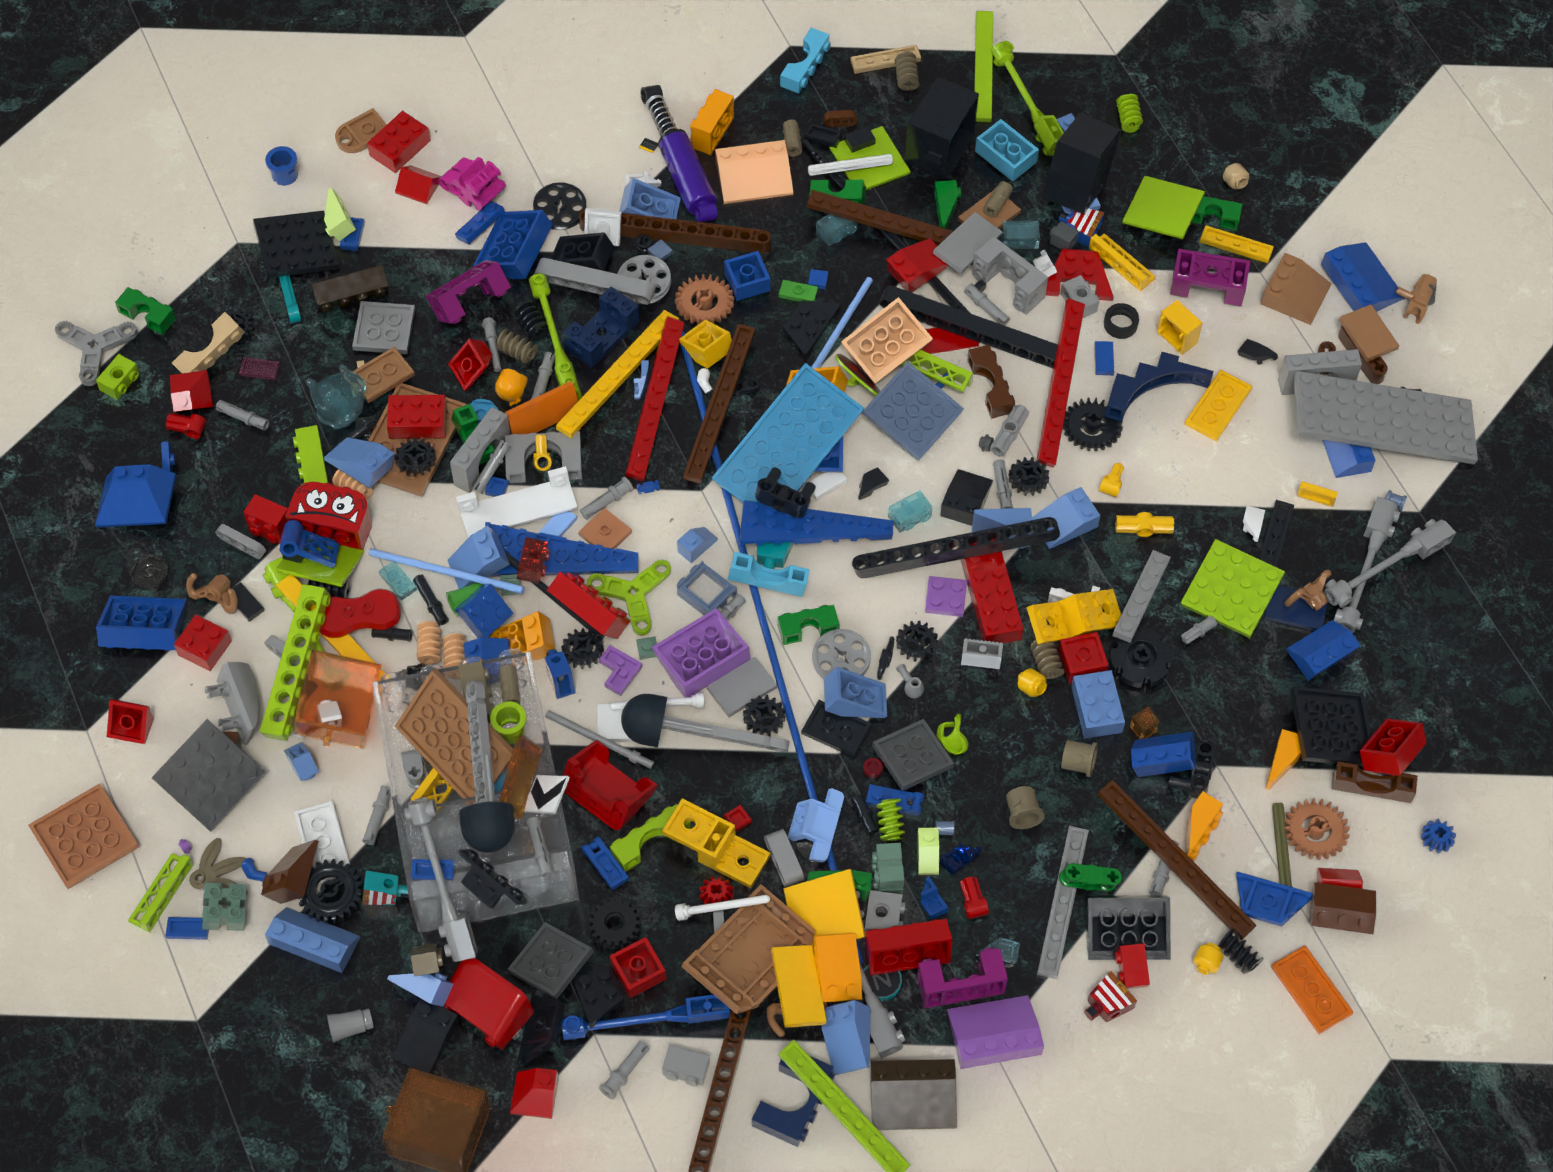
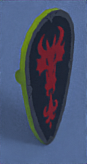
M839 353L835 356L838 363L852 375V378L848 380L849 386H858L861 383L874 395L877 396L880 393V389L853 361Z

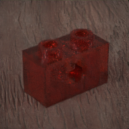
M525 538L516 579L539 584L540 577H545L547 568L543 563L549 559L550 550L547 549L548 542Z

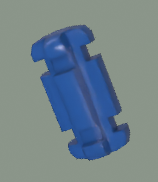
M655 480V482H643L642 485L640 483L637 484L638 494H642L641 492H644V494L654 492L655 489L657 491L660 490L658 480Z

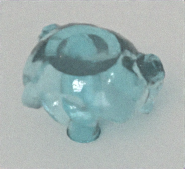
M344 364L339 366L340 373L324 378L318 383L312 378L306 380L314 406L318 410L316 412L318 420L337 430L348 427L362 413L366 390L365 380L357 373L348 369Z

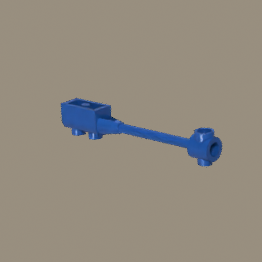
M715 995L686 998V1004L666 1012L597 1021L596 1026L593 1028H589L588 1023L583 1017L574 1015L562 1019L561 1022L564 1040L585 1038L588 1031L665 1020L690 1024L727 1019L730 1017V1010Z

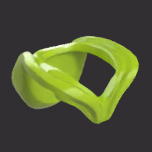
M957 714L954 717V722H944L937 728V738L945 749L952 754H962L968 749V740L960 732L961 714ZM954 727L953 732L945 737L944 728Z

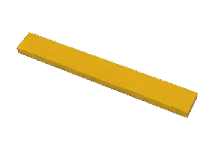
M288 575L276 585V588L296 608L302 584L293 575ZM316 604L312 605L309 611L314 610L316 608ZM320 633L377 695L393 684V681L349 634L339 638H329Z

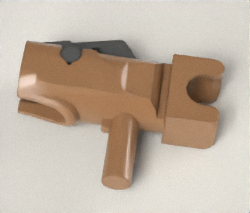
M1423 274L1414 285V291L1411 292L1401 287L1396 289V294L1410 300L1405 309L1404 318H1407L1409 314H1414L1416 316V324L1421 323L1428 309L1427 306L1435 303L1437 279L1435 277Z

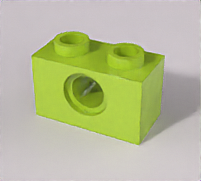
M118 354L96 379L100 391L118 400L121 395L125 394L131 383L137 380L140 373L135 362Z

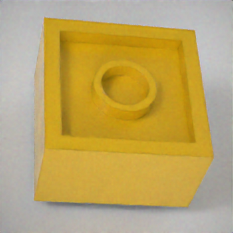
M1176 300L1161 311L1157 334L1161 335L1177 352L1183 355L1198 344L1203 322Z

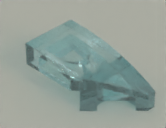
M999 938L977 951L976 955L979 956L980 952L986 948H1000L1003 961L1014 964L1018 959L1020 943Z

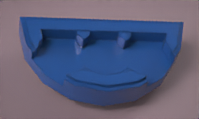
M162 442V469L173 472V465L176 464V455L172 454L170 442Z

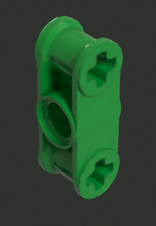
M1075 863L1067 865L1065 870L1059 875V880L1065 887L1105 892L1112 891L1122 879L1121 873L1115 868Z

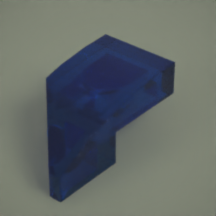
M959 843L958 848L954 847L939 858V862L953 875L980 854L982 848L977 846L976 848L965 847V844Z

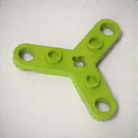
M659 559L632 581L596 573L589 576L587 586H593L592 582L599 580L602 582V585L598 587L593 586L599 591V595L625 601L634 633L644 636L652 629L645 596L670 576L671 565L667 560ZM660 566L666 567V571L662 573L657 572L656 569ZM632 589H634L636 592L635 596H633L631 593ZM645 622L647 626L644 629H639L637 624Z

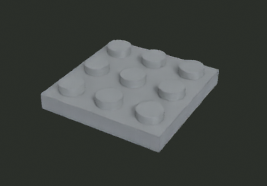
M361 301L352 345L353 350L384 353L395 346L400 354H408L415 305Z

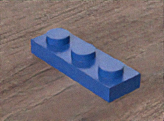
M490 201L455 233L456 238L469 245L505 212L504 207Z

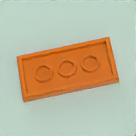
M572 381L506 411L505 414L508 415L511 434L537 433L558 423L578 402Z
M1306 945L1271 965L1272 970L1318 1034L1323 1033L1353 1015V1010Z

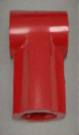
M171 413L170 415L168 414L166 419L167 430L185 433L193 439L201 437L206 424V419L197 414H192L188 417Z
M967 877L960 881L967 918L972 919L989 915L988 904L985 897H982L977 877Z

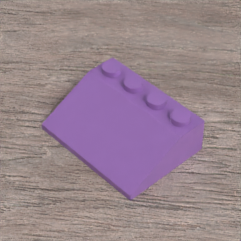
M717 608L652 647V650L674 685L684 697H691V695H694L707 687V685L750 660L749 646Z
M1028 995L947 1009L960 1069L1033 1057L1043 1053L1044 1043L1040 1027Z

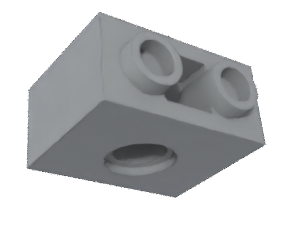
M870 890L865 934L866 931H871L872 929L903 926V921H899L900 914L904 915L906 903L902 902V894ZM882 912L886 914V916L878 917L876 914Z

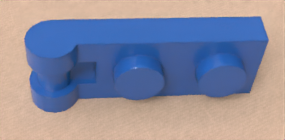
M870 784L866 804L867 806L876 807L882 800L901 799L900 802L896 803V806H901L902 809L897 812L920 815L922 810L920 805L924 800V794ZM907 801L913 802L912 805H906Z
M599 836L594 838L590 844L581 846L585 856L589 858L612 891L629 881L628 875ZM598 848L600 851L594 854L593 851Z

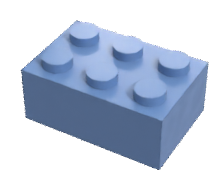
M1112 670L1073 676L1071 689L1084 739L1123 733L1125 720Z

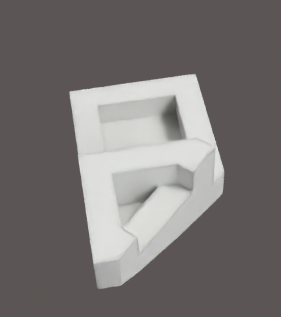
M647 171L644 172V175L625 174L624 177L625 185L632 178H635L656 188L661 186V180L653 179Z
M1042 250L1040 252L1042 256L1034 259L1033 263L1035 268L1049 277L1057 273L1046 251Z
M1247 506L1243 519V531L1245 533L1249 532L1253 536V540L1258 542L1265 510Z

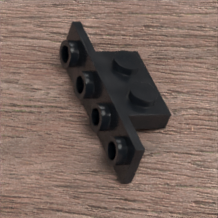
M459 849L457 853L472 865L460 883L489 908H494L503 894L508 896L517 905L527 903L528 900L523 897L524 893L518 888H513L509 885V880L506 877L494 872V867L491 864L480 860L477 852L472 849Z

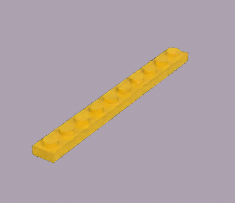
M664 310L558 422L556 430L572 438L641 364V360H645L659 345L666 317L669 316L677 320L679 318Z

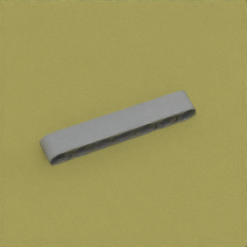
M541 258L534 272V275L539 273L546 275L548 283L600 295L609 287H613L633 302L645 305L650 304L656 286L650 281L548 258Z

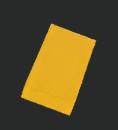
M1301 481L1297 496L1333 507L1338 492Z

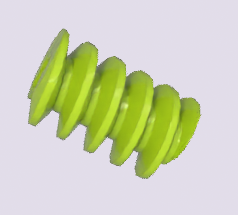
M1135 94L1122 95L1116 100L1121 127L1123 131L1132 133L1137 131L1143 123L1138 97Z
M901 799L882 800L876 806L878 809H882V811L877 813V816L883 817V819L878 821V824L884 826L879 829V832L885 834L880 837L881 841L904 839L900 838V835L904 834L905 831L899 830V827L903 826L904 823L898 822V819L902 818L903 815L897 814V811L901 810L902 807L896 806V803L900 802Z

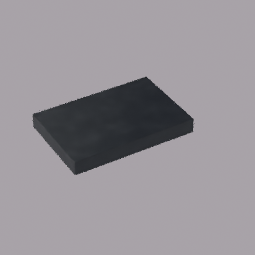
M818 700L801 734L855 758L872 723L859 717L839 716L825 711V702Z

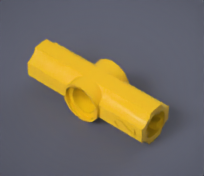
M1141 512L1136 516L1116 515L1115 531L1116 533H1137L1141 537H1148L1153 533L1173 534L1174 518L1173 516H1153L1148 512Z

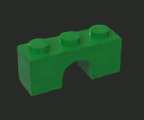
M811 180L810 193L811 190H815L865 205L866 186L864 180H846L845 187L840 192L831 191L832 188L829 180Z
M1203 196L1191 222L1202 224L1205 216L1214 215L1220 220L1219 228L1237 231L1242 204Z
M127 287L115 301L118 313L132 320L140 313H148L145 316L148 328L162 335L176 320L173 309L169 305H163L155 298L143 295L137 289L133 290Z
M471 404L453 410L451 420L462 442L465 443L478 426V417ZM491 443L485 449L479 465L488 462L490 459L489 455L495 451Z
M822 605L819 608L803 609L800 612L784 613L778 616L777 626L783 645L802 642V629L806 626L815 627L819 631L820 637L829 631L840 628L834 605Z

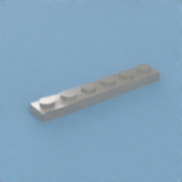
M1154 550L1152 551L1112 636L1131 643L1171 557Z

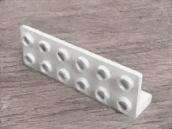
M566 466L548 471L550 482L477 502L475 492L457 496L467 537L469 538L472 534L483 529L485 522L499 526L506 525L511 528L577 509Z

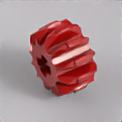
M721 875L718 877V880L711 876V882L704 880V886L700 887V892L702 893L700 900L704 901V904L729 901L734 898V894H732L734 891L733 886L729 885L728 879L722 881Z

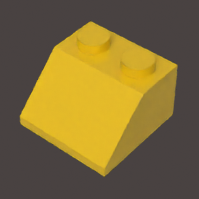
M705 319L679 338V341L696 363L708 369L727 355L732 339L730 332Z

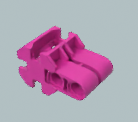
M465 157L461 158L438 179L439 185L445 191L457 195L469 207L472 206L473 202L476 210L479 211L506 187L505 181L497 177L501 175L500 170L490 161H487L485 165L480 157H477L474 161Z

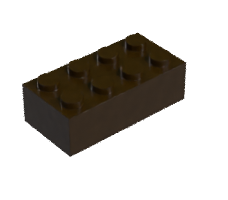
M382 265L311 284L318 311L322 310L323 313L332 311L333 307L339 305L340 308L350 306V302L357 301L361 303V301H367L372 296H375V298L383 297L388 292L389 287Z

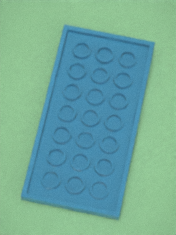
M805 363L713 475L712 480L741 503L744 500L759 502L755 498L758 481L766 478L771 469L776 467L781 470V476L777 482L799 491L864 411V407Z

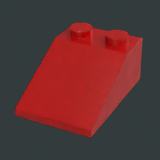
M930 238L902 248L886 259L888 271L909 292H914L949 267V265L933 254L937 245Z

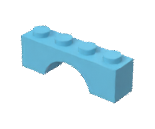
M812 27L803 39V51L807 53L808 57L799 63L787 64L780 75L781 87L796 93H800L801 89L806 87L808 78L813 76L817 64L822 62L824 53L830 49L829 34Z
M734 552L728 580L802 597L807 585L809 569L793 565L784 569H769L758 564L751 555Z

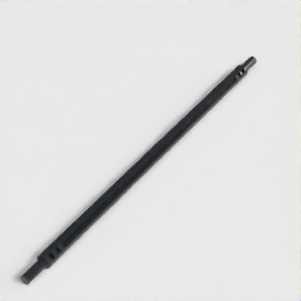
M807 139L802 142V145L811 153V157L818 164L830 162ZM840 172L827 173L843 190L846 183L843 175ZM865 200V205L870 206V204ZM879 229L898 250L908 247L897 234ZM936 276L928 281L951 307L970 313Z

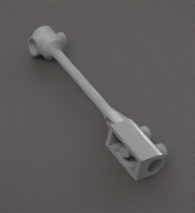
M1378 496L1363 535L1370 538L1361 574L1371 568L1375 554L1387 537H1392L1395 529L1392 523H1397L1400 512L1397 511L1398 506L1396 503ZM1366 581L1356 586L1349 607H1343L1342 610L1338 609L1334 618L1335 622L1346 627L1352 633L1355 632V629L1360 630L1363 622L1357 606Z
M1431 519L1425 524L1426 529L1421 530L1418 527L1411 533L1412 537L1399 552L1348 583L1344 580L1338 582L1334 579L1330 580L1325 585L1324 593L1327 596L1326 599L1333 606L1337 604L1341 608L1347 606L1353 599L1351 589L1402 558L1418 554L1422 559L1427 558L1450 544L1456 532L1446 521L1439 520L1436 522L1434 519Z
M427 797L412 800L408 803V808L404 809L407 821L412 820L414 825L421 826L442 899V925H439L438 928L441 938L446 937L448 944L444 945L445 954L447 957L452 956V960L455 962L475 958L478 949L467 912L459 914L452 898L449 896L429 823L434 819V816H437L435 801L433 799L428 800Z
M860 964L862 989L867 1006L870 1007V1034L882 1059L903 1048L902 1042L905 1039L901 1029L897 1031L894 1024L897 1023L893 1011L888 1012L875 993L872 992Z

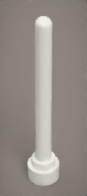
M703 692L695 693L691 697L667 699L666 707L692 705L696 709L704 708ZM628 701L612 702L609 707L611 710H623Z
M762 895L691 907L685 903L677 904L675 906V915L678 921L687 920L693 914L768 903L770 897Z

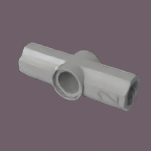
M1015 405L1008 418L1002 423L1001 430L990 446V450L999 457L1005 456L1012 442L1017 439L1018 432L1029 415V411L1025 406Z

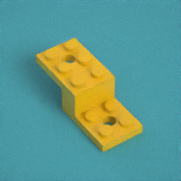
M1113 589L1074 594L1057 602L1027 607L1037 644L1058 642L1060 639L1089 634L1094 631L1114 629L1121 617Z
M683 798L662 830L663 835L697 851L699 863L749 888L753 887L771 856L770 852L736 836L734 824ZM692 821L696 825L692 829H687L684 824ZM746 858L749 863L742 866L738 864V860Z

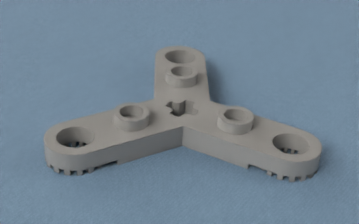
M60 321L55 326L58 338L82 350L79 378L85 386H92L97 383L96 379L100 374L104 351L130 341L137 336L135 324L129 321L95 335L68 321ZM62 328H69V331L66 333L60 332ZM125 329H132V332H130V334L123 333ZM87 374H93L91 379H85L84 377Z

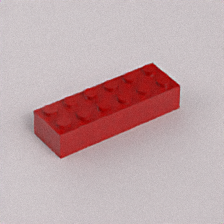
M1002 551L960 559L983 642L986 640L987 642L1009 643L1022 640L1024 629Z

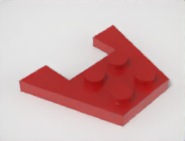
M1062 249L1054 265L1057 273L1048 277L1046 296L1058 297L1060 294V282H1066L1081 275L1090 285H1096L1095 294L1099 300L1113 301L1114 296L1099 253L1097 251Z

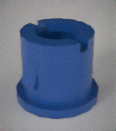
M285 146L275 147L270 150L266 155L265 162L267 168L271 171L273 181L283 186L294 183L298 177L296 167L297 156L294 150Z

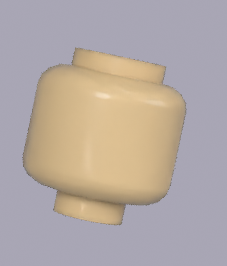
M1234 163L1226 167L1223 173V180L1232 189H1242L1248 184L1249 173L1241 164Z

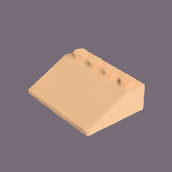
M785 140L715 149L716 167L724 204L793 195Z
M898 297L841 341V346L852 361L876 384L931 342L933 338Z

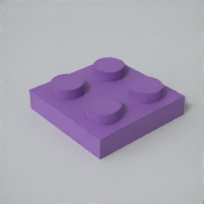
M929 576L925 613L963 617L967 580Z

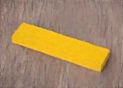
M1205 225L1200 238V243L1264 263L1269 262L1274 246Z

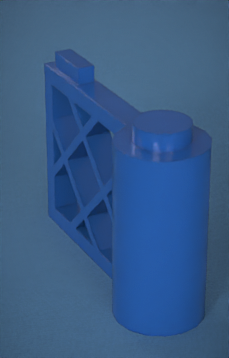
M290 520L284 525L279 550L282 555L287 557H293L297 554L334 568L339 543L331 538H324L306 531L300 522Z

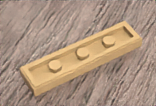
M917 45L853 56L850 58L854 73L857 74L896 66V56L902 52L909 51L914 53L917 62H921V56Z

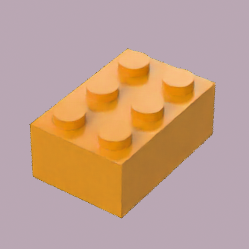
M714 89L713 93L708 95L706 104L699 109L697 118L693 119L690 125L692 132L690 140H692L694 149L709 155L713 153L734 119L733 95Z

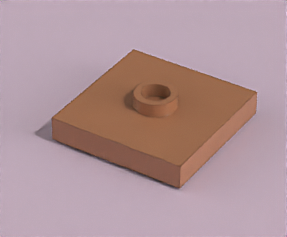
M603 508L578 532V535L589 544H599L606 548L615 549L632 533V529L607 509Z

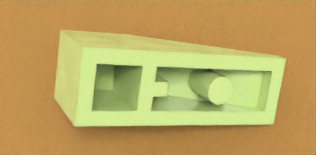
M331 187L328 189L324 217L327 226L325 230L330 237L334 236L340 241L356 230L341 197Z

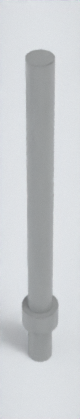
M550 710L545 715L546 718L593 741H600L607 748L629 758V761L635 764L639 763L650 769L654 764L653 761L641 756V753L635 750L631 751Z

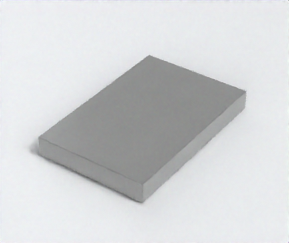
M756 657L707 685V690L728 717L744 709L746 703L751 704L752 698L757 701L759 695L762 698L777 688L775 681Z

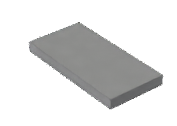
M974 212L934 249L933 254L962 274L974 262V253L993 236L999 239L1003 232Z

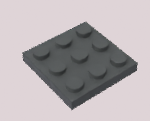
M924 719L882 737L872 744V747L902 791L954 767V762Z
M544 922L509 966L508 971L510 974L557 1000L594 951L590 946Z

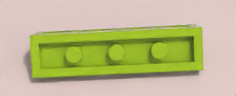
M919 350L907 359L911 361L910 364L926 377L962 393L967 386L970 387L973 381V372L922 350ZM937 373H939V374H941V375H944L945 373H948V376L940 377V376H938ZM954 380L961 383L962 386L954 383Z
M171 853L128 919L129 923L149 933L151 932L193 867L189 856L183 854L179 857ZM175 860V861H177V864L175 865V867L173 868V870H172V872H171V871H170V866H171V864L173 863V861ZM163 879H166V881L164 882V884H163L162 887L160 888V887H159L160 881L163 880ZM151 896H155V898L153 899V901H152L151 904L149 905V904H148L149 898H150ZM144 913L140 921H137L138 915Z

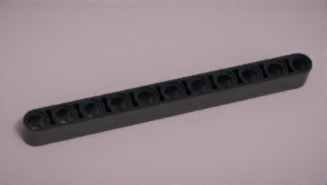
M891 285L885 287L879 300L880 306L885 308L899 297L918 321L982 344L990 345L996 349L1050 368L1054 367L1058 344Z
M1046 517L861 554L853 558L852 566L859 578H869L1054 541L1059 538L1060 529L1055 518ZM1050 527L1054 528L1053 530L1047 531V529Z

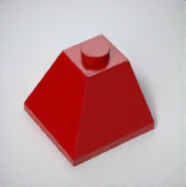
M468 339L448 363L464 391H467L487 368L492 353L484 341Z
M208 370L170 375L174 412L213 407Z
M533 1068L517 1072L510 1114L552 1119L559 1080L557 1070Z

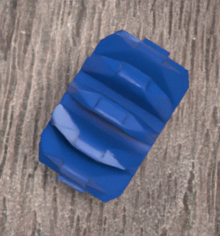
M1439 818L1436 819L1435 823L1430 820L1422 828L1421 839L1424 840L1423 847L1430 846V852L1436 849L1438 854L1442 850L1445 852L1449 851L1450 847H1453L1454 839L1456 838V833L1452 832L1453 826L1448 827L1447 821L1441 823Z

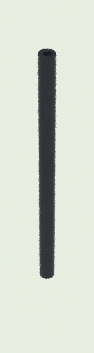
M505 551L508 561L514 569L587 630L592 629L593 635L598 633L599 639H604L605 636L549 593L546 584Z

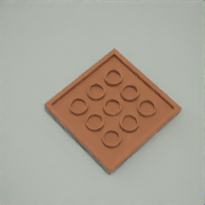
M100 783L28 825L67 890L139 848L138 843Z

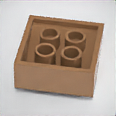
M1284 253L1263 293L1261 305L1311 325L1332 283L1302 259Z

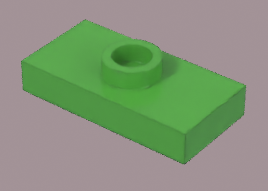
M783 280L779 298L798 302L815 301L818 287Z

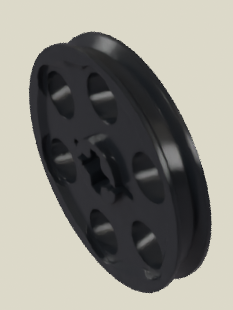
M552 183L537 192L533 201V210H543L546 215L554 217L550 220L553 223L551 229L566 230L579 224V212L581 210L575 211L573 207L579 205L582 207L581 210L586 209V198L582 191L572 184ZM555 190L558 194L552 196L549 192ZM569 192H573L576 194L574 197L566 196V194ZM560 200H561L562 206H561V208L559 209L560 211H559V213H558V206L560 205ZM546 202L547 205L544 207L538 206V203ZM569 217L571 218V220L569 222H563L562 218Z

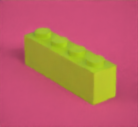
M317 425L295 429L296 437H293L294 447L299 450V452H296L297 463H301L302 467L298 468L300 479H304V483H328Z

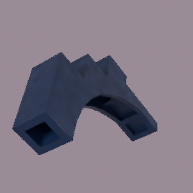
M1161 352L1157 367L1139 362L1135 378L1119 373L1116 374L1104 417L1123 421L1127 409L1134 400L1145 392L1163 385L1190 383L1208 388L1214 371L1178 362L1179 356Z

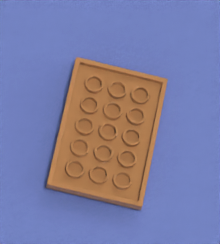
M401 383L396 386L392 395L438 394ZM445 397L447 404L445 438H423L425 444L430 442L431 447H434L435 465L430 466V472L424 470V475H421L419 472L416 477H414L413 473L407 476L406 470L400 472V468L396 466L394 456L392 469L377 482L422 497L456 431L451 420L453 410L467 404ZM387 404L368 441L380 443L397 454L396 448H401V442L407 444V439H389Z
M434 669L430 672L395 727L468 805L476 804L467 712L468 703L439 670ZM488 723L493 783L495 784L515 758L517 752Z

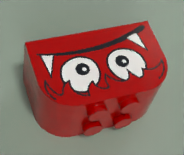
M307 482L299 486L293 494L285 515L287 522L290 520L298 521L306 531L324 538L328 537L336 540L339 545L364 550L372 528V520L365 496L349 487L342 488L331 483Z

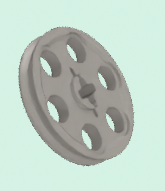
M651 255L635 256L627 260L620 267L619 275L642 279L643 272L646 281L652 282L661 289L659 293L653 294L650 304L663 298L670 289V270L667 264L658 257ZM648 262L655 264L652 268L645 267V264ZM630 266L637 267L634 272H629L627 269ZM659 273H665L666 277L660 279L657 277V275Z
M836 629L823 634L816 641L812 653L813 666L823 679L836 667L864 676L870 666L871 652L868 643L861 635L847 629ZM842 636L845 641L843 643H836L834 638ZM859 643L862 645V649L854 650L852 645ZM821 646H826L829 648V651L821 653L818 649ZM838 654H840L841 656L845 655V659H838ZM862 660L865 665L858 668L854 665V662ZM823 663H828L831 665V668L823 670L820 666Z

